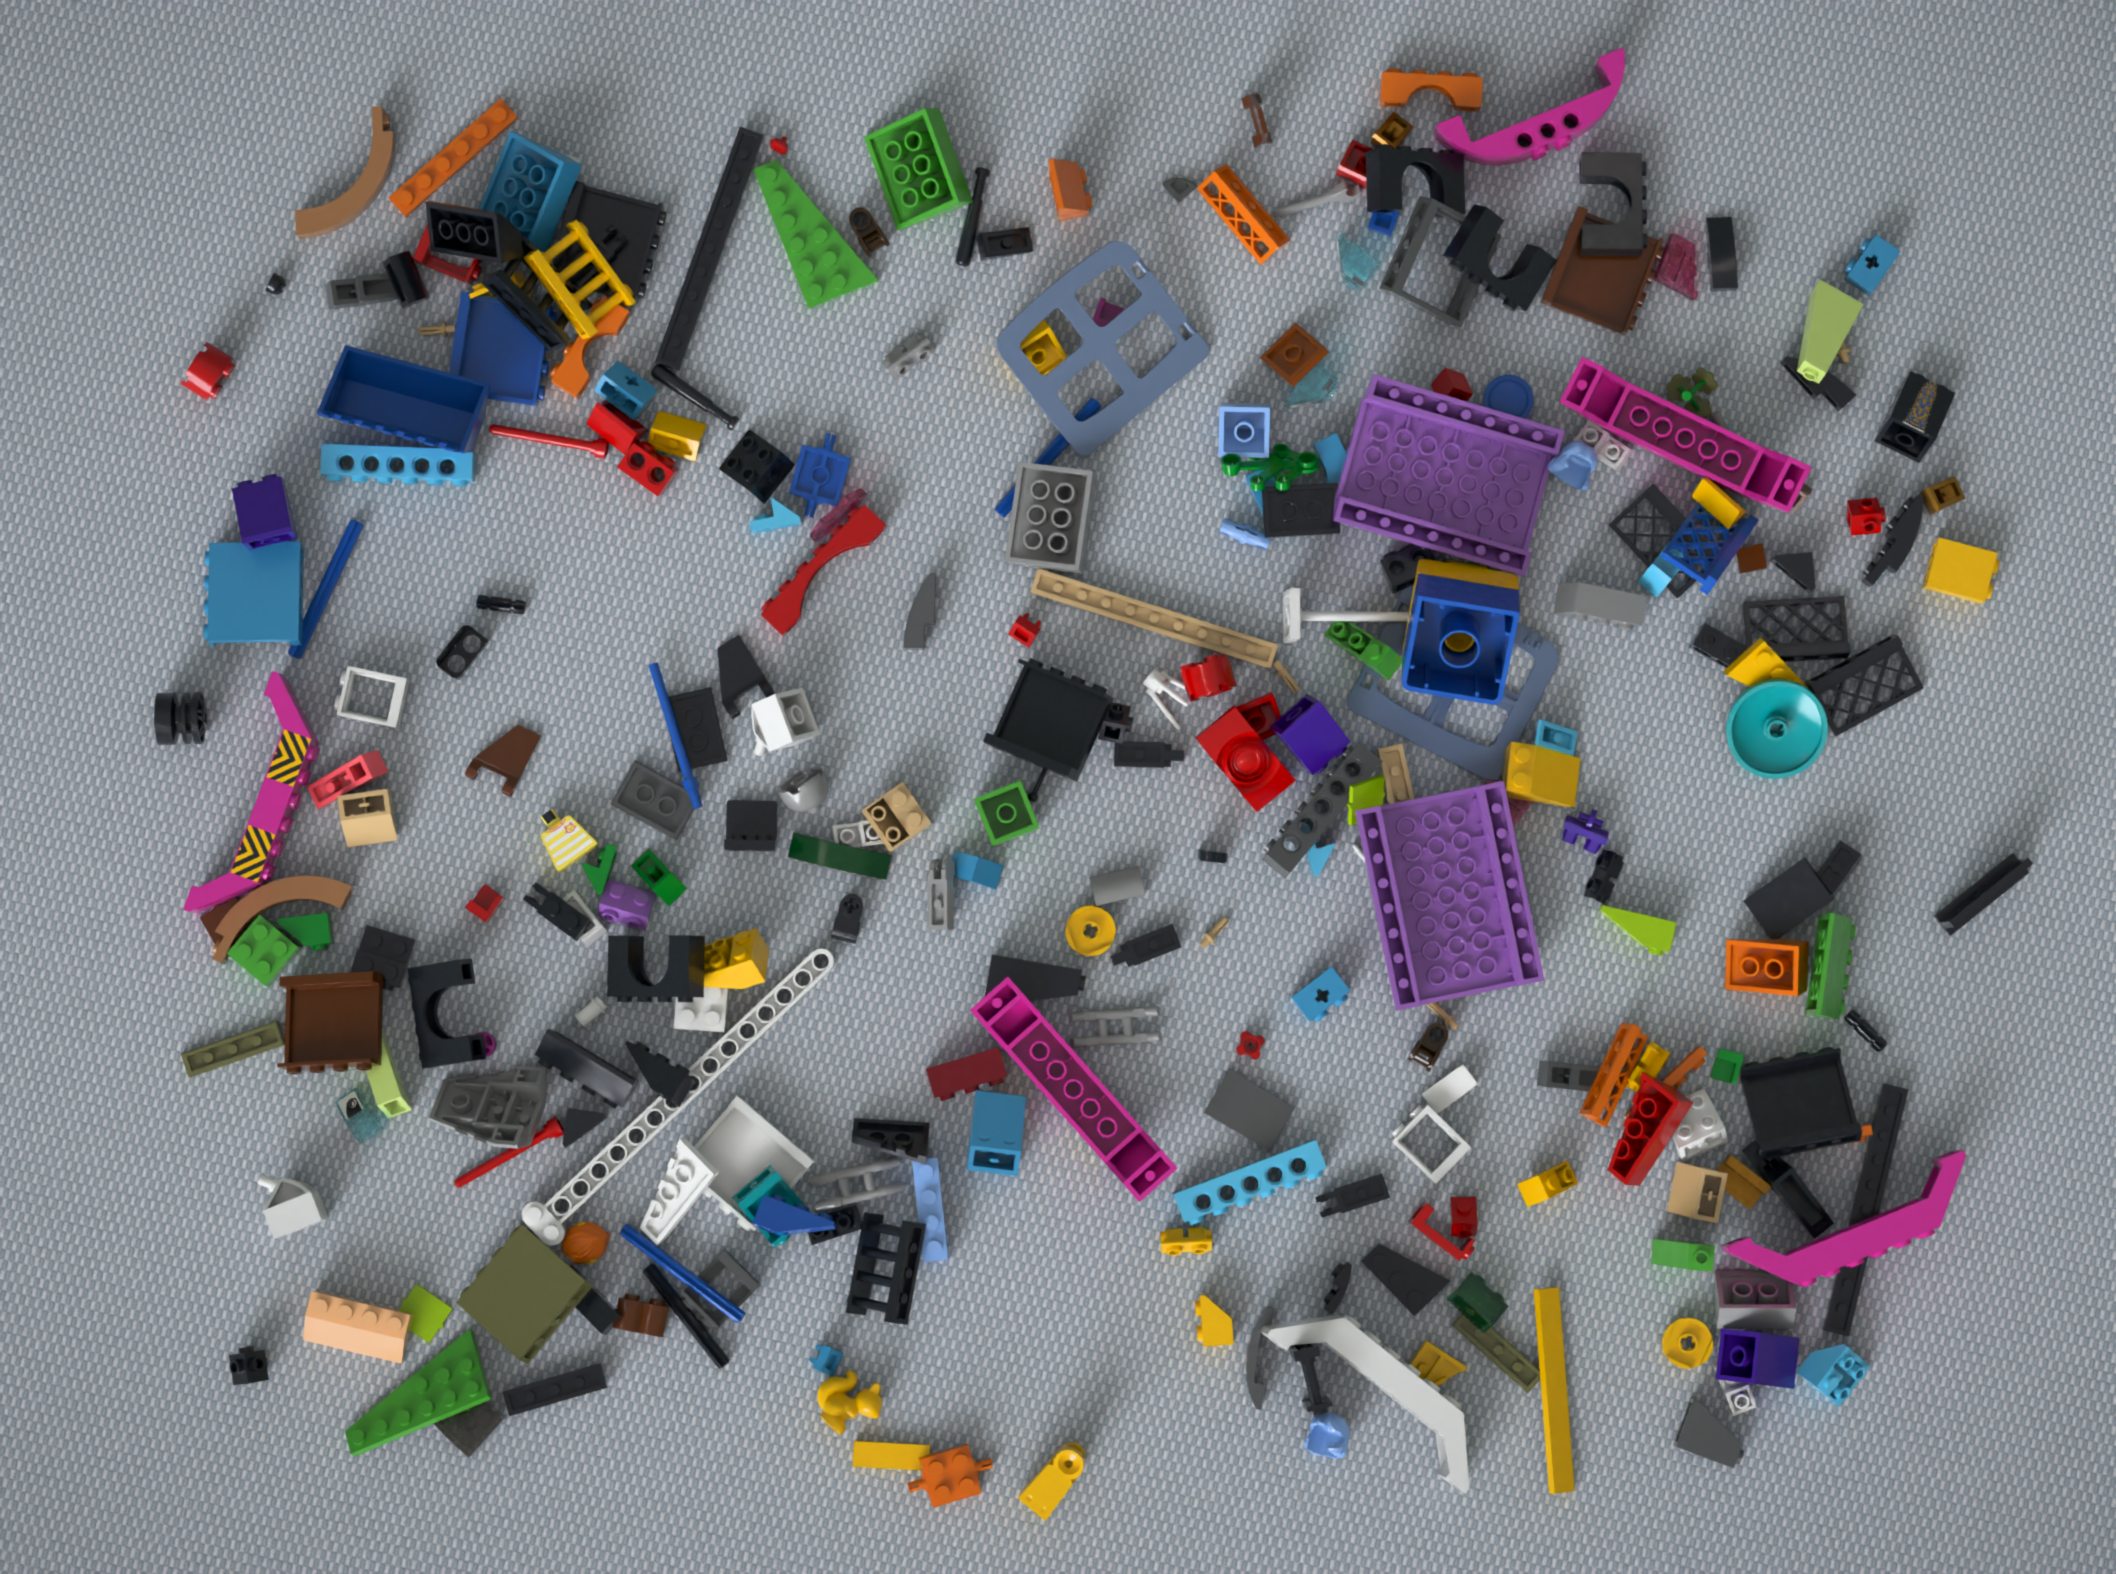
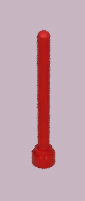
M492 424L489 427L491 434L590 451V454H594L596 458L606 459L608 454L609 442L604 438L587 441Z
M556 1116L546 1121L547 1124L543 1126L544 1129L535 1133L530 1146L519 1149L509 1148L456 1178L454 1185L458 1188L463 1187L548 1137L550 1139L554 1137L556 1139L564 1135L563 1126Z

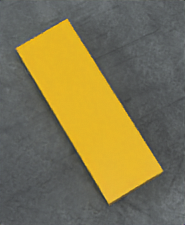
M854 1440L853 1467L922 1470L919 1457L930 1454V1445Z

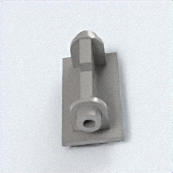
M923 332L919 335L916 333L903 343L907 349L906 352L903 353L897 347L884 356L885 359L882 363L889 370L894 380L899 376L905 375L910 368L918 362L927 359L935 351Z

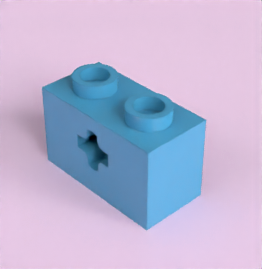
M1875 235L1871 240L1869 238L1865 239L1859 248L1862 254L1857 260L1852 258L1844 270L1848 273L1844 280L1868 296L1875 290L1901 252L1878 235ZM1872 259L1874 260L1873 267L1869 269L1866 267L1867 261Z
M618 360L603 374L594 391L635 421L650 406L658 390Z
M1331 966L1293 995L1291 999L1309 1022L1313 1019L1318 1022L1329 1014L1326 1009L1333 1003L1338 1007L1349 998L1346 993L1350 989ZM1317 990L1321 992L1326 990L1329 993L1326 996V1003L1322 1000L1316 1001L1315 998L1318 996Z

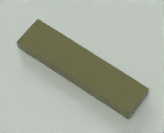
M275 1021L181 1053L188 1077L191 1078L284 1046L285 1040L279 1022Z
M1469 1306L1452 1323V1326L1524 1391L1529 1393L1539 1382L1540 1370Z

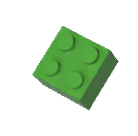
M1021 780L974 798L992 847L1040 829Z
M259 915L227 954L264 986L270 987L300 952L302 947L267 917Z

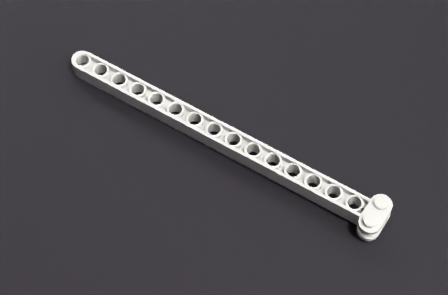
M822 948L813 951L688 1069L690 1070L689 1076L698 1078L699 1087L694 1091H689L680 1107H669L667 1100L659 1096L546 1204L535 1201L525 1205L522 1210V1219L540 1240L551 1246L561 1243L566 1233L563 1223L832 970L834 957L831 952ZM819 954H824L829 959L827 967L822 969L817 968L814 963L816 956ZM803 971L810 975V982L806 986H800L796 982V976ZM780 990H790L792 998L788 1003L779 1002L777 996ZM765 1006L773 1010V1017L769 1021H763L759 1016V1011ZM743 1025H753L755 1033L751 1038H744L741 1035ZM727 1041H732L736 1045V1052L731 1056L725 1055L722 1051V1047ZM711 1058L716 1060L718 1068L714 1073H708L704 1069L705 1061ZM653 1111H658L662 1115V1122L657 1126L650 1124L648 1120L649 1114ZM638 1128L642 1130L644 1137L640 1143L631 1141L630 1133L633 1129ZM616 1146H621L625 1150V1156L620 1161L613 1159L611 1154L612 1149ZM598 1163L606 1167L607 1172L603 1178H597L593 1174V1168ZM578 1181H584L588 1186V1191L583 1196L576 1194L574 1190L575 1184ZM561 1198L566 1199L569 1203V1209L565 1213H560L556 1209V1202Z

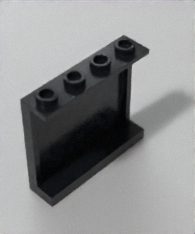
M576 181L572 189L558 241L570 233L565 225L574 220L586 226L591 240L596 236L598 237L613 224L616 227L615 233L603 243L610 248L623 235L628 240L615 253V256L608 264L621 282L630 287L633 292L632 297L636 301L635 303L638 304L639 298H644L647 284L644 283L646 274L651 273L654 260L650 259L652 250H657L660 236L657 235L659 225L664 226L667 212L663 211L664 206L662 203H658V205L586 186L584 182ZM575 241L554 257L552 264L561 272L583 249ZM606 282L593 291L610 297L614 295V292Z
M1032 658L1028 662L1019 659L1018 662L1023 665V669L994 734L986 733L983 742L1002 752L1077 782L1114 698L1106 694L1107 689L1102 686L1093 684L1092 687L1085 685V680L1072 675L1071 679L1064 677L1065 672L1057 668L1051 667L1050 670L1042 668L1043 663Z
M1826 1047L1816 1053L1800 1052L1795 1054L1794 1057L1785 1059L1783 1057H1775L1770 1059L1769 1062H1749L1744 1067H1741L1739 1077L1761 1160L1861 1141L1862 1128L1860 1123H1857L1840 1058V1048Z

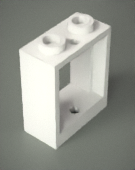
M347 666V671L343 670L341 674L340 685L343 686L341 696L337 695L334 710H338L337 715L340 717L399 729L410 680ZM356 675L395 683L387 720L348 711Z
M1418 1105L1409 1115L1412 1119L1406 1125L1401 1123L1391 1133L1394 1136L1391 1142L1436 1184L1471 1147L1428 1105H1425L1423 1108ZM1426 1114L1458 1144L1433 1171L1401 1142Z

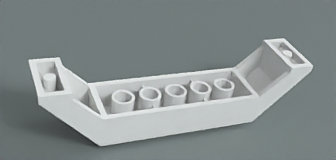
M1345 1314L1344 1317L1330 1315L1267 1325L1261 1328L1260 1332L1280 1348L1288 1350L1291 1345L1322 1342L1436 1434L1440 1469L1437 1471V1474L1457 1490L1465 1494L1470 1488L1464 1413L1458 1409L1460 1404L1449 1395H1440L1438 1392L1441 1389L1432 1381L1423 1378V1380L1419 1378L1421 1372L1406 1362L1403 1364L1399 1362L1401 1356L1390 1348L1388 1349L1386 1346L1384 1348L1379 1346L1382 1341L1371 1332L1368 1333L1366 1330L1362 1332L1360 1330L1362 1325Z

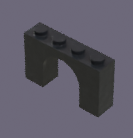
M1388 144L1376 145L1375 149L1365 152L1367 212L1389 214L1402 210V177L1406 168L1413 166L1419 169L1426 177L1430 189V198L1465 215L1464 154H1454V150L1450 149L1433 152L1432 148H1419L1418 151H1414L1411 146H1399L1396 149H1391ZM1436 213L1435 216H1434V217L1444 218V217L1440 216V215L1437 214V213Z
M1581 152L1579 158V184H1607L1617 187L1627 197L1630 210L1629 214L1622 221L1615 224H1582L1580 229V256L1640 257L1643 249L1647 248V233H1643V224L1647 223V209H1643L1642 200H1646L1647 186L1642 185V176H1646L1647 166L1646 161H1642V153Z
M1474 204L1443 256L1450 261L1449 265L1459 272L1464 271L1467 273L1468 280L1476 285L1482 284L1486 287L1484 291L1488 295L1502 299V305L1514 312L1516 309L1527 311L1557 260L1542 248L1526 244L1511 270L1500 277H1496L1489 268L1487 253L1493 238L1504 220L1488 207Z
M669 935L668 968L663 979L656 985L648 979L644 970V936H608L607 996L617 997V1002H632L633 997H637V1002H653V997H658V1002H673V997H678V1002H693V997L704 998L705 936Z
M472 958L408 968V983L411 988L412 1009L416 1023L415 1032L418 1037L419 1059L422 1069L486 1059L483 1034L453 1037L441 1027L437 1015L439 1000L448 989L476 984Z

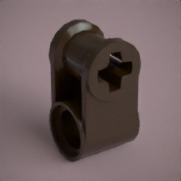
M858 207L851 211L849 215L850 227L868 258L872 256V252L880 247L890 245L885 234L867 209ZM856 215H865L868 219L867 223L864 226L855 225L853 219Z
M1440 1023L1429 1024L1421 1038L1414 1045L1407 1060H1414L1426 1067V1071L1430 1072L1448 1039L1447 1028ZM1434 1027H1440L1443 1030V1038L1439 1041H1432L1429 1033ZM1419 1053L1429 1057V1059L1420 1056Z

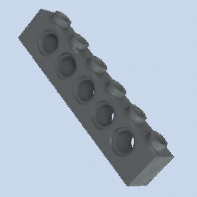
M1360 742L1355 748L1350 745L1341 756L1344 761L1338 767L1334 764L1325 775L1329 778L1325 784L1322 785L1319 782L1310 793L1313 796L1310 802L1307 804L1303 801L1294 812L1298 815L1293 822L1287 820L1279 830L1282 834L1277 841L1272 838L1263 849L1266 854L1262 860L1283 878L1290 874L1349 803L1350 785L1369 779L1383 762ZM1346 767H1353L1357 772V776L1348 775ZM1330 786H1338L1341 789V795L1333 794ZM1315 804H1322L1326 809V813H1318L1315 809ZM1299 823H1307L1310 826V832H1303L1299 827ZM1284 841L1292 842L1295 850H1286L1283 844Z

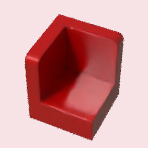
M1446 367L1431 384L1433 392L1463 401H1468L1473 395L1465 375Z
M483 885L475 898L468 902L465 909L488 923L505 900V897L489 886Z

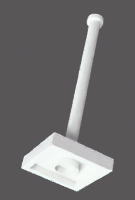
M1289 588L1283 592V643H1294L1300 639V624H1302V621L1407 622L1409 612L1302 611V608H1300V588Z

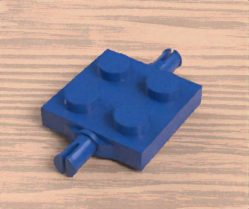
M826 433L823 447L813 448L802 445L789 494L802 497L808 501L803 516L808 517L809 515L810 518H814L817 504H828L835 507L839 505L851 458L839 455L833 451L836 435L832 434L831 437V434Z

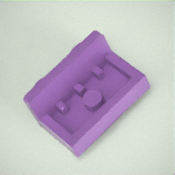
M608 879L599 903L598 916L609 922L627 925L632 929L646 930L657 894Z

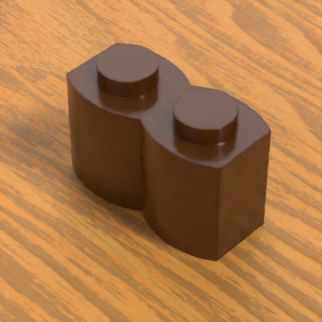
M625 1293V1297H619L617 1310L623 1317L613 1328L664 1337L670 1307L664 1305V1300L650 1298L649 1302L639 1301V1295Z

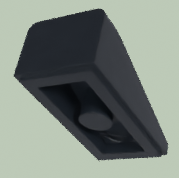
M1029 227L985 232L977 236L981 261L1033 252Z

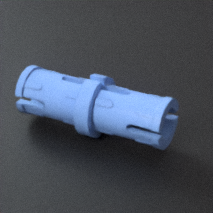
M1224 518L1219 534L1237 539L1243 545L1247 543L1265 551L1271 539L1264 538V533L1251 529L1250 525L1246 524V526H1243Z

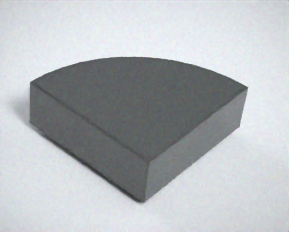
M1172 178L1162 183L1163 187L1178 204L1198 187L1194 182L1183 178Z

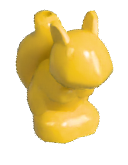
M851 1370L846 1371L845 1378L833 1376L826 1379L817 1391V1401L823 1411L820 1414V1418L840 1436L846 1430L845 1421L850 1418H856L857 1413L876 1419L880 1417L883 1405L882 1397L880 1396V1384L877 1382L873 1383L870 1388L861 1390L855 1398L845 1394L851 1391L857 1384V1375Z

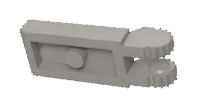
M932 859L931 863H929L928 929L954 930V879L952 878L955 875V863L952 859H944L943 863L940 859Z

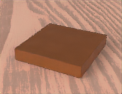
M1295 323L1260 358L1282 379L1294 387L1329 352L1326 347Z

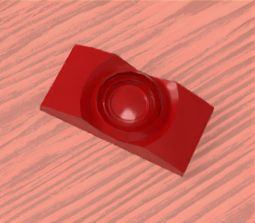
M1235 705L1195 737L1256 812L1296 781Z

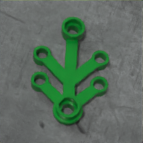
M1285 444L1274 445L1273 454L1269 453V458L1248 457L1251 460L1262 459L1264 461H1241V457L1236 454H1226L1221 458V469L1227 476H1236L1239 471L1264 470L1250 478V488L1254 491L1264 490L1266 481L1284 469H1291L1285 474L1276 476L1275 486L1278 490H1288L1293 479L1302 473L1311 474L1320 467L1316 454L1312 452L1298 454L1288 449Z

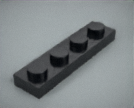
M598 1363L503 1391V1396L508 1414L513 1416L608 1388L602 1364Z

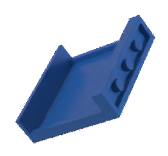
M461 291L449 373L489 383L490 391L487 398L489 400L539 406V400L543 401L545 396V386L542 385L543 376L548 375L549 361H546V354L549 350L497 298L476 296L470 299V292ZM550 305L546 315L556 323L557 312L553 311V306Z

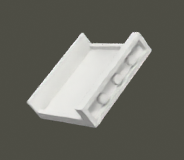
M739 1095L732 1100L727 1109L694 1146L719 1172L703 1194L709 1199L713 1195L720 1201L717 1206L726 1214L734 1213L739 1218L737 1223L746 1231L750 1229L756 1231L758 1228L754 1226L753 1222L731 1197L769 1165L777 1171L792 1189L815 1162V1160Z

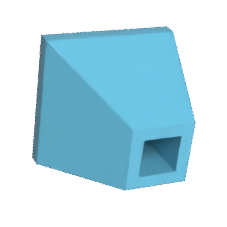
M1841 1344L1811 1352L1796 1373L1840 1407L1844 1400L1849 1397L1857 1383L1865 1376L1870 1366L1848 1346Z

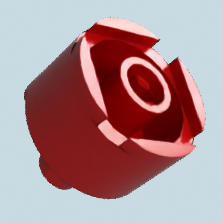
M208 342L203 345L208 349L205 352H198L185 373L189 377L187 382L181 381L182 386L206 401L210 397L216 399L223 387L219 385L224 376L228 378L236 366L232 363L233 357Z
M1225 654L1211 655L1203 658L1204 663L1193 662L1180 667L1182 671L1180 674L1189 702L1200 700L1199 697L1202 696L1212 697L1233 689L1232 687H1237L1229 658Z

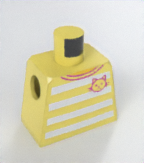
M551 809L541 816L548 830L540 836L555 868L560 873L600 845L571 815H567L561 820L556 812Z

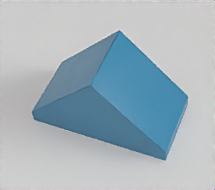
M958 851L954 852L952 859L955 863L954 877L992 889L997 888L1003 865Z

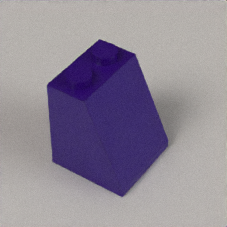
M277 474L266 475L262 477V481L252 483V480H246L237 483L238 487L232 488L242 544L248 550L298 538L285 481L281 476L277 477Z
M1309 694L1301 698L1270 726L1271 730L1311 775L1324 771L1328 767V762L1334 756L1339 757L1342 755L1350 743V740L1321 702Z
M1721 1328L1716 1379L1794 1389L1800 1338Z

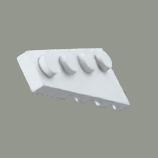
M685 1137L679 1139L676 1153L669 1161L667 1173L664 1179H661L658 1193L655 1199L651 1201L640 1226V1229L656 1245L664 1242L719 1173Z

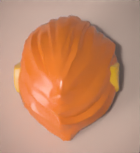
M583 1221L567 1229L561 1248L565 1256L575 1264H591L598 1261L604 1255L609 1243L610 1233L604 1231L596 1223Z

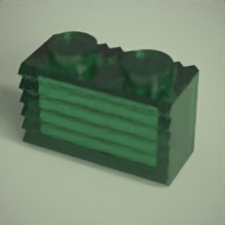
M1472 1271L1460 1281L1447 1297V1301H1450L1455 1308H1458V1311L1462 1312V1315H1465L1470 1322H1473V1325L1477 1326V1329H1480L1482 1333L1490 1329L1509 1307L1504 1302L1501 1294L1493 1292L1486 1285L1485 1280L1481 1276L1475 1275Z

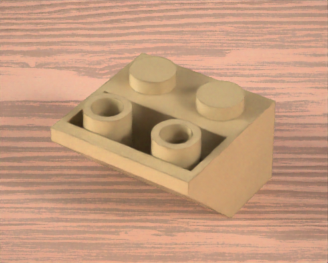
M903 782L861 810L889 852L908 842L932 825Z
M381 789L337 796L340 821L348 848L398 840L391 790Z
M1676 1161L1667 1211L1718 1224L1728 1176L1727 1171Z

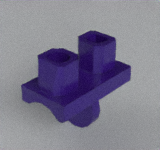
M1592 809L1589 815L1580 811L1578 819L1567 814L1563 825L1562 840L1575 844L1578 835H1582L1587 838L1584 849L1596 854L1602 844L1606 845L1609 832L1601 829L1604 821L1595 818L1597 810Z

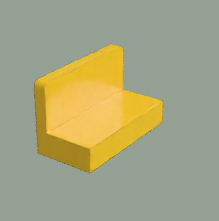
M658 411L651 426L648 442L656 448L655 450L696 461L706 424Z
M1707 477L1701 480L1692 494V497L1728 530L1741 520L1747 512Z

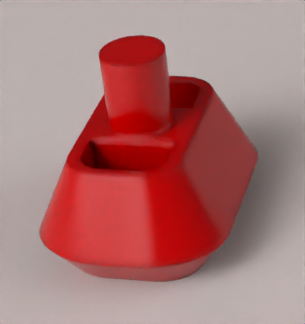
M783 136L782 139L776 137L770 140V148L781 155L786 154L788 149L787 138Z

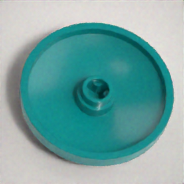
M1787 679L1764 680L1748 687L1733 702L1725 725L1726 740L1737 762L1749 772L1771 779L1794 776L1812 765L1821 754L1828 733L1827 717L1818 698L1804 685Z

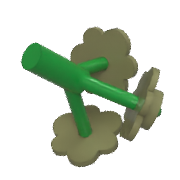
M1699 367L1696 373L1692 375V380L1695 382L1694 387L1690 385L1691 379L1689 377L1675 374L1672 377V382H1668L1666 385V389L1669 390L1667 393L1668 399L1671 401L1678 400L1679 402L1690 400V403L1685 404V410L1702 418L1709 417L1712 414V409L1709 407L1710 401L1702 399L1700 396H1695V393L1697 391H1704L1705 394L1709 395L1712 391L1716 390L1718 383L1714 380V374Z

